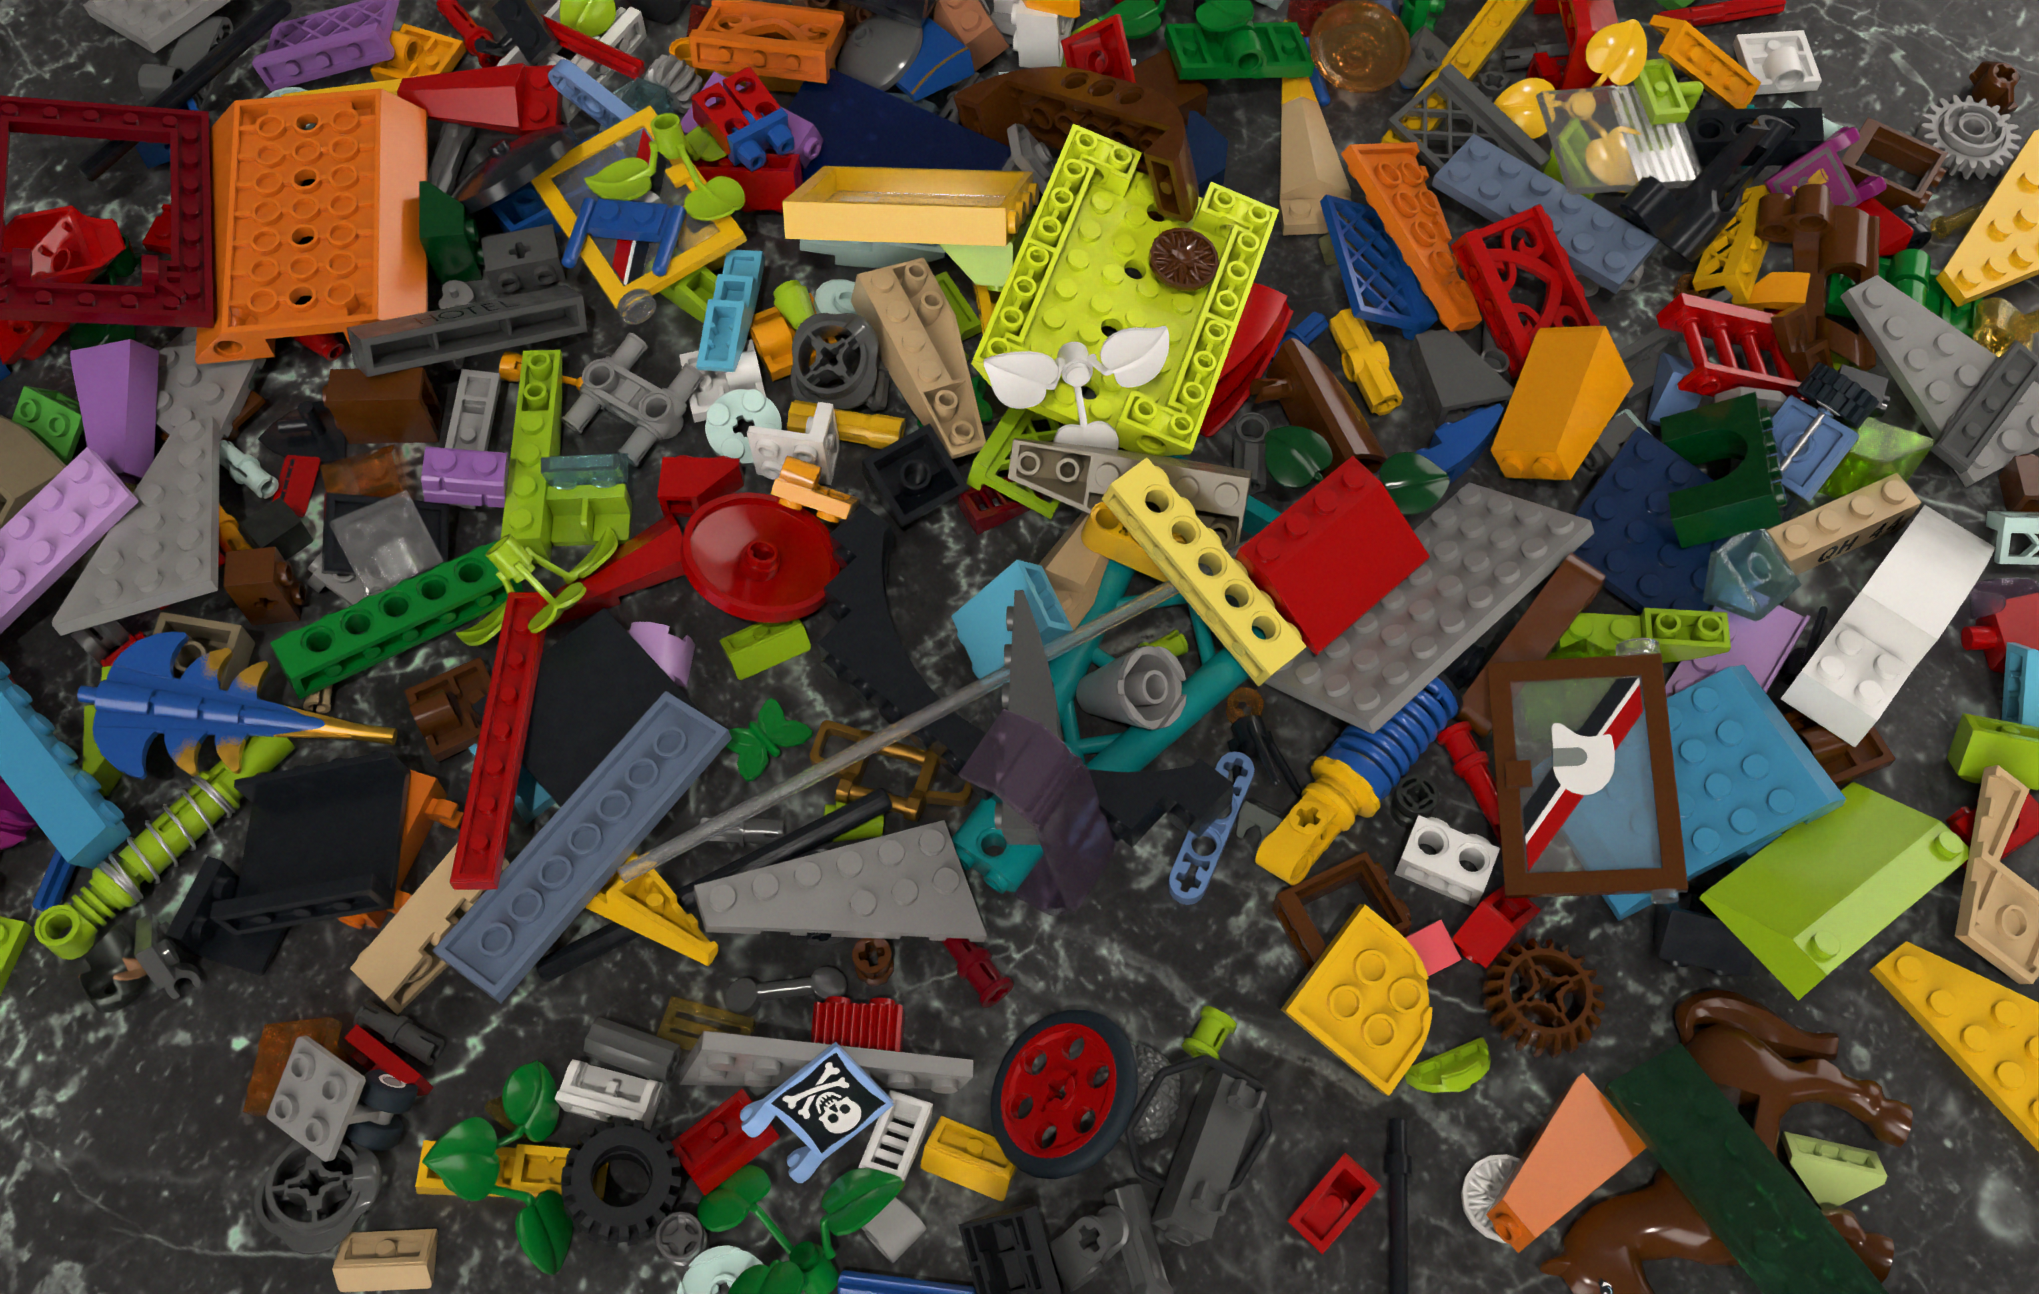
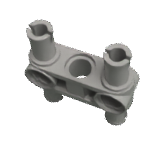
M629 332L611 357L606 356V358L594 360L584 368L582 372L583 384L580 386L579 391L581 396L567 414L561 418V421L575 433L581 434L599 409H606L636 426L635 431L617 453L627 463L637 467L655 441L660 442L661 440L672 438L681 431L684 421L682 415L687 407L685 402L705 378L699 370L685 363L683 369L667 389H660L630 372L629 370L642 353L648 349V346L637 335Z

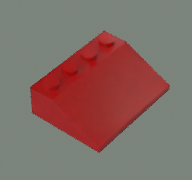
M1351 456L1239 548L1235 557L1236 560L1244 565L1248 572V577L1255 586L1271 597L1275 604V609L1282 618L1298 629L1302 641L1316 656L1430 558L1382 482L1354 456Z

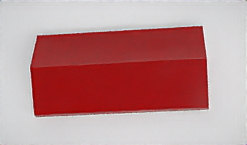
M1115 14L1061 40L1067 67L1083 69L1136 83L1120 14Z

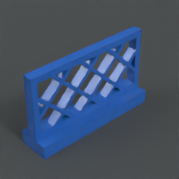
M1326 194L1321 199L1320 204L1353 316L1399 327L1405 339L1414 340L1416 334L1425 332L1438 320L1432 301L1421 290L1419 280L1411 267L1404 262L1402 253L1393 238L1386 233L1384 223L1376 210L1368 205ZM1337 211H1339L1345 218H1347L1350 221V223L1348 224L1343 218H1341L1337 214ZM1363 218L1369 219V220H1373V221L1369 224V223H1368L1367 221H1365ZM1353 225L1369 240L1368 242L1352 228ZM1345 238L1349 240L1359 251L1356 252L1351 246H1349L1346 243ZM1371 243L1376 246L1377 251L1370 245ZM1363 254L1378 269H1373L1360 255ZM1353 266L1368 279L1366 282L1354 271ZM1380 272L1385 275L1386 280L1379 274ZM1370 283L1386 296L1385 300L1369 285ZM1362 295H1363L1375 308L1365 306V305H1364L1363 298H1362ZM1389 301L1394 304L1395 309L1388 304Z

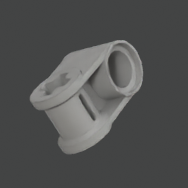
M896 1197L878 1215L861 1228L868 1239L891 1263H894L927 1230L917 1215Z

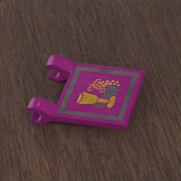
M1848 126L1840 128L1826 141L1763 181L1770 194L1784 193L1790 196H1795L1796 189L1803 185L1822 184L1830 189V200L1834 205L1850 207L1857 206L1887 188L1886 182L1881 176H1869L1855 187L1837 154L1838 151L1854 144L1860 139L1857 129L1855 127L1849 128Z

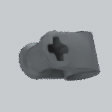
M1423 25L1405 45L1404 53L1396 67L1397 77L1408 88L1417 89L1429 72L1438 69L1442 65V61L1450 47Z
M1115 1205L1106 1206L1094 1215L1084 1216L1048 1245L1054 1269L1070 1292L1077 1290L1093 1279L1105 1267L1104 1265L1130 1241L1133 1231L1132 1223L1128 1214L1122 1208Z

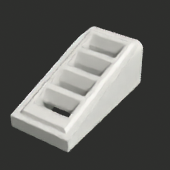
M890 1090L888 1096L893 1100L894 1106L879 1116L858 1168L877 1169L896 1175L905 1181L931 1121L933 1103ZM896 1118L914 1124V1128L912 1129L892 1121ZM890 1131L909 1137V1141L907 1142L886 1134ZM881 1144L904 1151L903 1156L881 1149ZM877 1157L899 1166L895 1170L873 1161Z

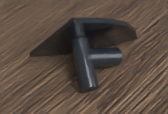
M323 400L313 403L310 401L301 402L297 409L290 411L272 423L258 438L269 450L284 458L287 455L319 457L321 459L320 463L346 461V438L341 429H337L334 416L330 409L324 406Z

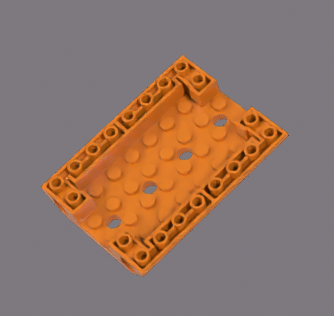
M381 88L235 100L210 128L214 328L197 327L196 363L207 364L275 357L276 338L344 332L350 345L347 327L428 312V258L419 239V181H428V115L426 110ZM307 124H317L310 130H303ZM315 179L311 185L301 186L304 180ZM303 237H314L307 244H298ZM302 296L312 297L311 300L305 304H294Z

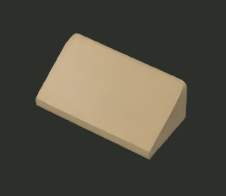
M437 1229L350 1232L341 1242L332 1268L338 1290L340 1292L431 1288L435 1272L438 1240Z

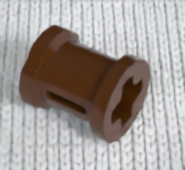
M861 938L855 944L852 950V960L858 979L871 987L887 983L889 977L894 972L892 951L888 942L885 939ZM877 956L878 965L869 966V957Z

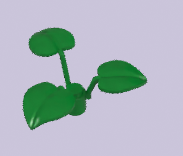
M1124 0L1114 6L1107 14L1100 16L1099 21L1101 22L1115 14H1120L1126 38H1142L1160 28L1162 22L1158 14L1164 11L1166 0H1160L1157 6L1153 0ZM1205 0L1206 3L1200 5L1196 10L1197 23L1203 29L1212 32L1232 30L1247 24L1248 21H1252L1254 18V8L1250 0Z
M535 1060L514 1069L503 1087L502 1100L505 1114L510 1122L517 1125L511 1133L497 1139L495 1130L483 1118L472 1117L464 1119L452 1126L437 1140L422 1160V1163L438 1174L450 1191L465 1201H480L486 1198L488 1194L523 1201L526 1207L518 1212L515 1220L518 1241L530 1261L540 1271L552 1276L556 1275L561 1269L572 1238L573 1221L571 1217L567 1218L562 1196L553 1190H546L540 1192L535 1199L531 1193L495 1185L500 1171L499 1156L494 1154L495 1151L519 1139L524 1132L533 1142L544 1141L553 1132L558 1121L560 1106L555 1100L557 1094L556 1084L547 1068L541 1062Z
M743 1166L706 1196L702 1195L697 1214L698 1219L706 1229L713 1232H721L741 1223L750 1210L789 1255V1261L781 1262L776 1259L772 1261L769 1267L758 1264L747 1268L736 1278L728 1294H801L802 1290L805 1294H829L834 1290L839 1279V1274L830 1261L836 1255L831 1246L830 1230L836 1236L848 1235L859 1230L878 1215L906 1184L902 1178L872 1168L854 1169L839 1177L827 1189L821 1201V1205L827 1213L820 1220L822 1247L810 1241L801 1242L794 1247L764 1210L756 1204L771 1189L768 1175L757 1166Z

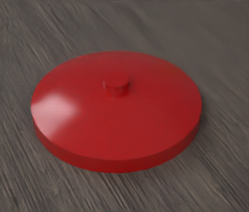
M751 492L724 495L702 505L690 517L685 527L680 547L681 564L693 588L709 603L728 614L745 620L763 623L797 620L813 613L827 601L823 588L840 571V565L832 556L834 551L829 536L830 532L826 526L803 507L801 510H796L779 504L780 497Z

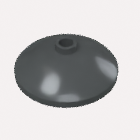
M877 13L868 17L852 31L839 53L836 72L840 88L847 95L856 99L874 97L888 90L903 77L915 61L922 44V27L917 28Z

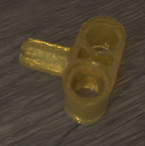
M1988 298L1979 302L1975 313L1974 341L1998 357L2015 340L2019 341L2031 352L2033 351L2034 333L2039 331V309L2024 315L2009 301L2002 298Z

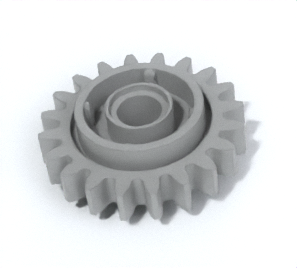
M1953 95L1949 102L1941 98L1937 105L1931 104L1917 125L1919 129L1915 138L1948 152L1941 167L1946 166L1950 168L1949 175L1953 176L1957 171H1960L1963 177L1968 180L1972 172H1974L1980 180H1983L1987 173L1995 177L2001 169L2006 170L2020 149L2017 145L2022 138L2015 134L2019 128L2018 125L2007 124L2011 115H2000L1998 113L2000 106L1996 105L1990 108L1986 106L1987 100L1984 98L1979 103L1973 101L1972 96L1968 95L1965 101L1961 102L1958 96Z

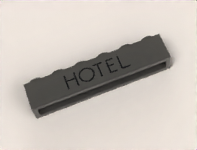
M567 285L347 327L353 363L367 377L588 332L583 296Z

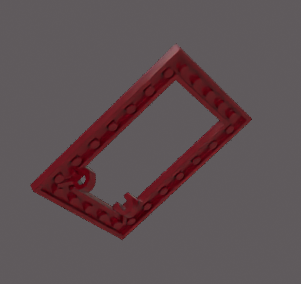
M0 95V320L214 328L209 111ZM10 132L170 144L171 261L159 260L158 255L142 254V286L32 281L33 261L31 249L12 248V252H3Z

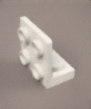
M818 402L814 417L809 416L807 419L805 433L749 426L747 437L758 475L775 480L780 475L786 457L791 456L822 467L818 483L831 485L841 449L833 404Z

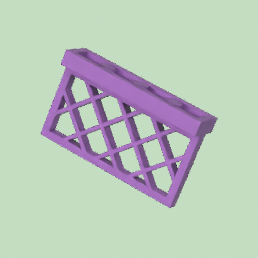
M362 0L278 23L273 27L266 52L255 55L252 65L269 90L274 91L393 59L395 49L389 39L400 0Z

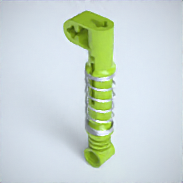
M249 736L242 753V771L240 774H234L220 760L209 771H200L197 776L191 778L193 786L189 790L181 788L183 795L171 806L163 804L165 811L154 822L145 820L147 828L135 839L127 837L128 845L118 854L120 857L109 853V860L112 864H108L105 861L97 864L92 870V878L88 881L92 885L90 888L81 887L79 890L83 894L80 897L74 894L71 897L74 900L71 905L65 902L63 905L49 907L41 913L34 926L35 936L39 942L62 959L73 960L86 954L94 944L95 934L99 932L95 927L98 924L103 927L107 924L104 918L109 916L113 919L116 916L112 912L115 908L121 911L124 907L135 906L137 902H140V899H143V895L140 893V884L144 880L148 883L159 884V875L168 866L178 867L177 858L186 850H196L195 841L204 833L213 834V825L221 817L230 818L232 813H235L240 808V799L244 795L234 788L235 780L252 777L261 772L270 773L295 749L292 742L287 737ZM72 926L68 935L58 939L60 933L65 928Z

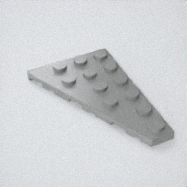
M1876 275L1847 290L1840 297L1936 441L1999 357ZM2034 381L1970 468L1962 474L1954 470L1965 487L2007 466L2014 456L2029 454L2039 448V384Z
M186 327L159 351L156 427L169 436L175 426L185 424L188 421L213 416L220 427L221 441L222 437H229L233 429V420L239 416L251 392L248 384L255 370L262 369L266 358L197 364L195 361L197 327Z

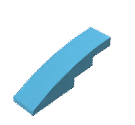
M731 250L726 253L723 274L717 275L713 300L708 299L696 364L698 370L735 372L747 340L759 295L766 259L763 251Z

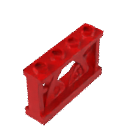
M1541 204L1481 229L1477 228L1467 232L1450 246L1497 348L1505 352L1509 358L1508 371L1512 380L1520 376L1535 335L1540 328H1550V326L1564 327L1562 324L1563 317L1566 318L1569 327L1600 326L1597 316L1592 313L1587 303L1582 284L1576 279L1569 264V256L1557 239L1553 230L1552 219L1545 213ZM1515 229H1524L1532 248L1525 245L1524 236L1517 243L1516 250H1512L1511 237ZM1502 234V249L1486 248L1485 240ZM1504 265H1506L1507 279L1505 282H1502L1498 271L1503 274L1505 272ZM1517 268L1535 275L1547 284L1545 301L1540 315L1525 304L1512 303L1508 292L1515 284ZM1518 314H1523L1524 316H1526V317L1528 318L1527 320L1524 321V322H1525V326H1524V327H1523V325H1522V322H1521V320H1520Z

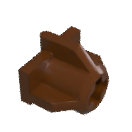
M1984 61L1970 74L1969 78L1974 84L1972 97L1976 103H1979L1984 98L1987 100L1986 106L1990 108L1999 105L1998 113L2000 115L2013 112L2018 108L2014 101V87L2020 80L2021 75L2012 65L2004 62Z

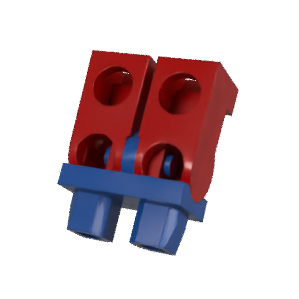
M750 66L723 79V87L718 82L691 96L693 119L701 128L706 127L720 148L728 154L729 160L734 166L743 163L753 172L764 165L766 162L764 150L771 146L778 155L782 156L794 149V137L788 128V114L783 108H780L774 97ZM745 81L746 87L737 91L736 86ZM716 97V103L708 107L705 105L708 99Z

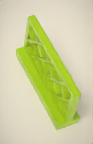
M1009 407L974 459L966 484L979 491L985 484L1043 516L1052 519L1062 503L1061 501L1053 498L1052 502L1048 503L1036 497L1033 489L1017 482H1008L997 476V474L1001 470L1009 469L1010 459L1008 457L1010 456L1011 458L1014 438L1052 441L1060 428L1058 421L1026 408L1015 409ZM1047 419L1051 431L1036 433L1032 421Z

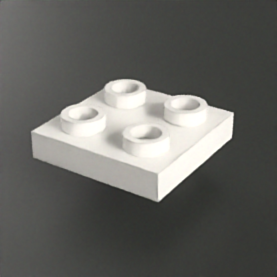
M1804 30L1736 35L1733 47L1739 64L1761 82L1755 95L1818 90L1822 79Z
M746 340L735 372L699 370L705 379L700 382L690 395L689 402L694 423L705 421L708 408L720 396L730 391L755 389L762 392L766 397L753 340ZM699 351L679 355L682 369L685 363L697 369L696 364Z

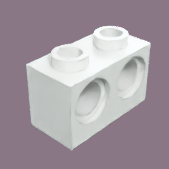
M1418 815L1395 875L1476 907L1484 893L1500 848L1491 845L1486 838L1480 835L1464 834L1454 830L1441 819L1434 817L1425 818ZM1428 844L1436 850L1437 854H1426L1419 848V845ZM1459 861H1470L1476 866L1478 871L1471 872L1465 870Z

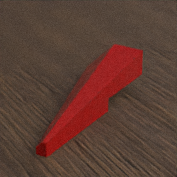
M672 512L617 548L611 557L590 575L574 581L573 583L581 582L586 587V593L574 606L564 610L561 617L548 626L547 629L599 612L603 608L608 609L620 605V596L685 575L680 558L683 535ZM571 584L563 585L551 593V595L556 598Z

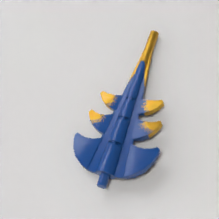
M184 632L157 633L137 640L121 652L113 662L106 680L101 681L98 687L82 685L77 693L79 702L95 704L97 711L92 726L93 736L101 754L118 771L137 779H145L147 777L146 756L152 741L158 734H164V742L168 754L174 762L193 777L199 774L197 766L198 754L202 743L209 735H215L216 750L223 763L234 774H240L242 771V753L249 736L353 739L395 745L398 734L395 728L353 723L259 699L261 686L271 669L267 661H262L246 668L232 681L228 691L222 690L220 688L222 672L233 657V652L229 648L211 651L197 658L185 670L181 679L174 678L176 658L182 647L189 640V637Z

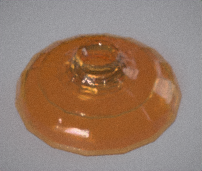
M1346 0L1327 8L1314 22L1309 39L1311 59L1321 76L1336 88L1355 94L1377 92L1394 84L1406 70L1411 54L1409 33L1399 17L1385 6L1367 0Z

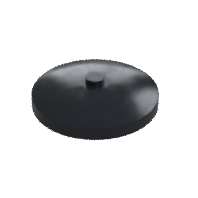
M566 123L536 130L509 143L504 138L487 149L490 155L462 180L451 197L464 205L467 215L481 210L516 191L551 167L575 145L578 137L571 126Z

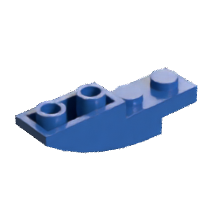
M1498 403L1487 409H1476L1468 417L1455 423H1444L1434 431L1429 449L1421 448L1414 453L1426 457L1445 471L1450 479V485L1477 461L1489 445L1504 408ZM1379 469V470L1376 472L1375 477L1380 481V478H1379L1380 469Z

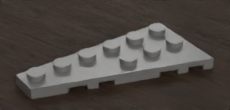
M945 820L694 885V895L705 932L760 934L762 931L790 932V935L807 936V933H831V937L900 939L902 936L929 937V940L945 941L946 938H968L969 942H985L987 937Z

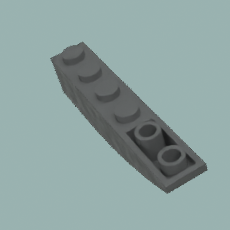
M1015 590L1014 606H1007L1006 610L1007 631H1012V644H1005L1004 665L1005 669H1010V682L1002 684L1003 708H1008L1007 722L1000 723L999 730L1000 747L1006 748L1005 762H998L997 784L998 788H1003V803H996L995 827L1002 830L1007 845H1060L1063 755L1061 724L1055 689L1040 633L1024 591Z

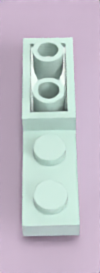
M800 239L801 251L835 255V265L883 268L923 257L926 262L942 259L945 255V251L939 244Z

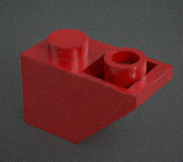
M688 455L662 457L657 497L663 516L672 512L674 517H691L696 510L707 502L724 495L734 494L742 488L745 479L740 458H730L727 456L698 458Z

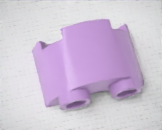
M653 622L631 623L630 630H627L630 636L677 686L687 687L695 650L693 640L688 635L681 640L676 636L668 634L670 626Z

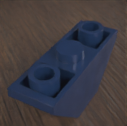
M1189 111L1188 125H1185L1196 172L1199 197L1203 198L1210 182L1223 186L1228 140L1197 111Z

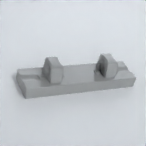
M461 369L445 448L477 451L488 450L501 386L500 373ZM449 504V506L476 509V506Z

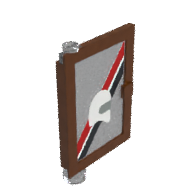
M1650 638L1625 640L1616 645V656L1487 663L1505 898L1650 893L1652 903L1668 904L1679 901L1678 893L1688 891L1663 662L1659 642Z

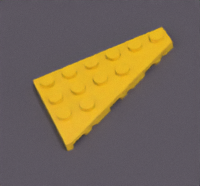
M2039 129L2026 139L2022 149L2014 157L2010 167L2005 171L1994 188V192L1985 202L1979 215L1973 220L1964 234V238L1936 277L1938 283L1957 307L2039 275Z
M1906 941L1869 971L2039 1152V1002Z

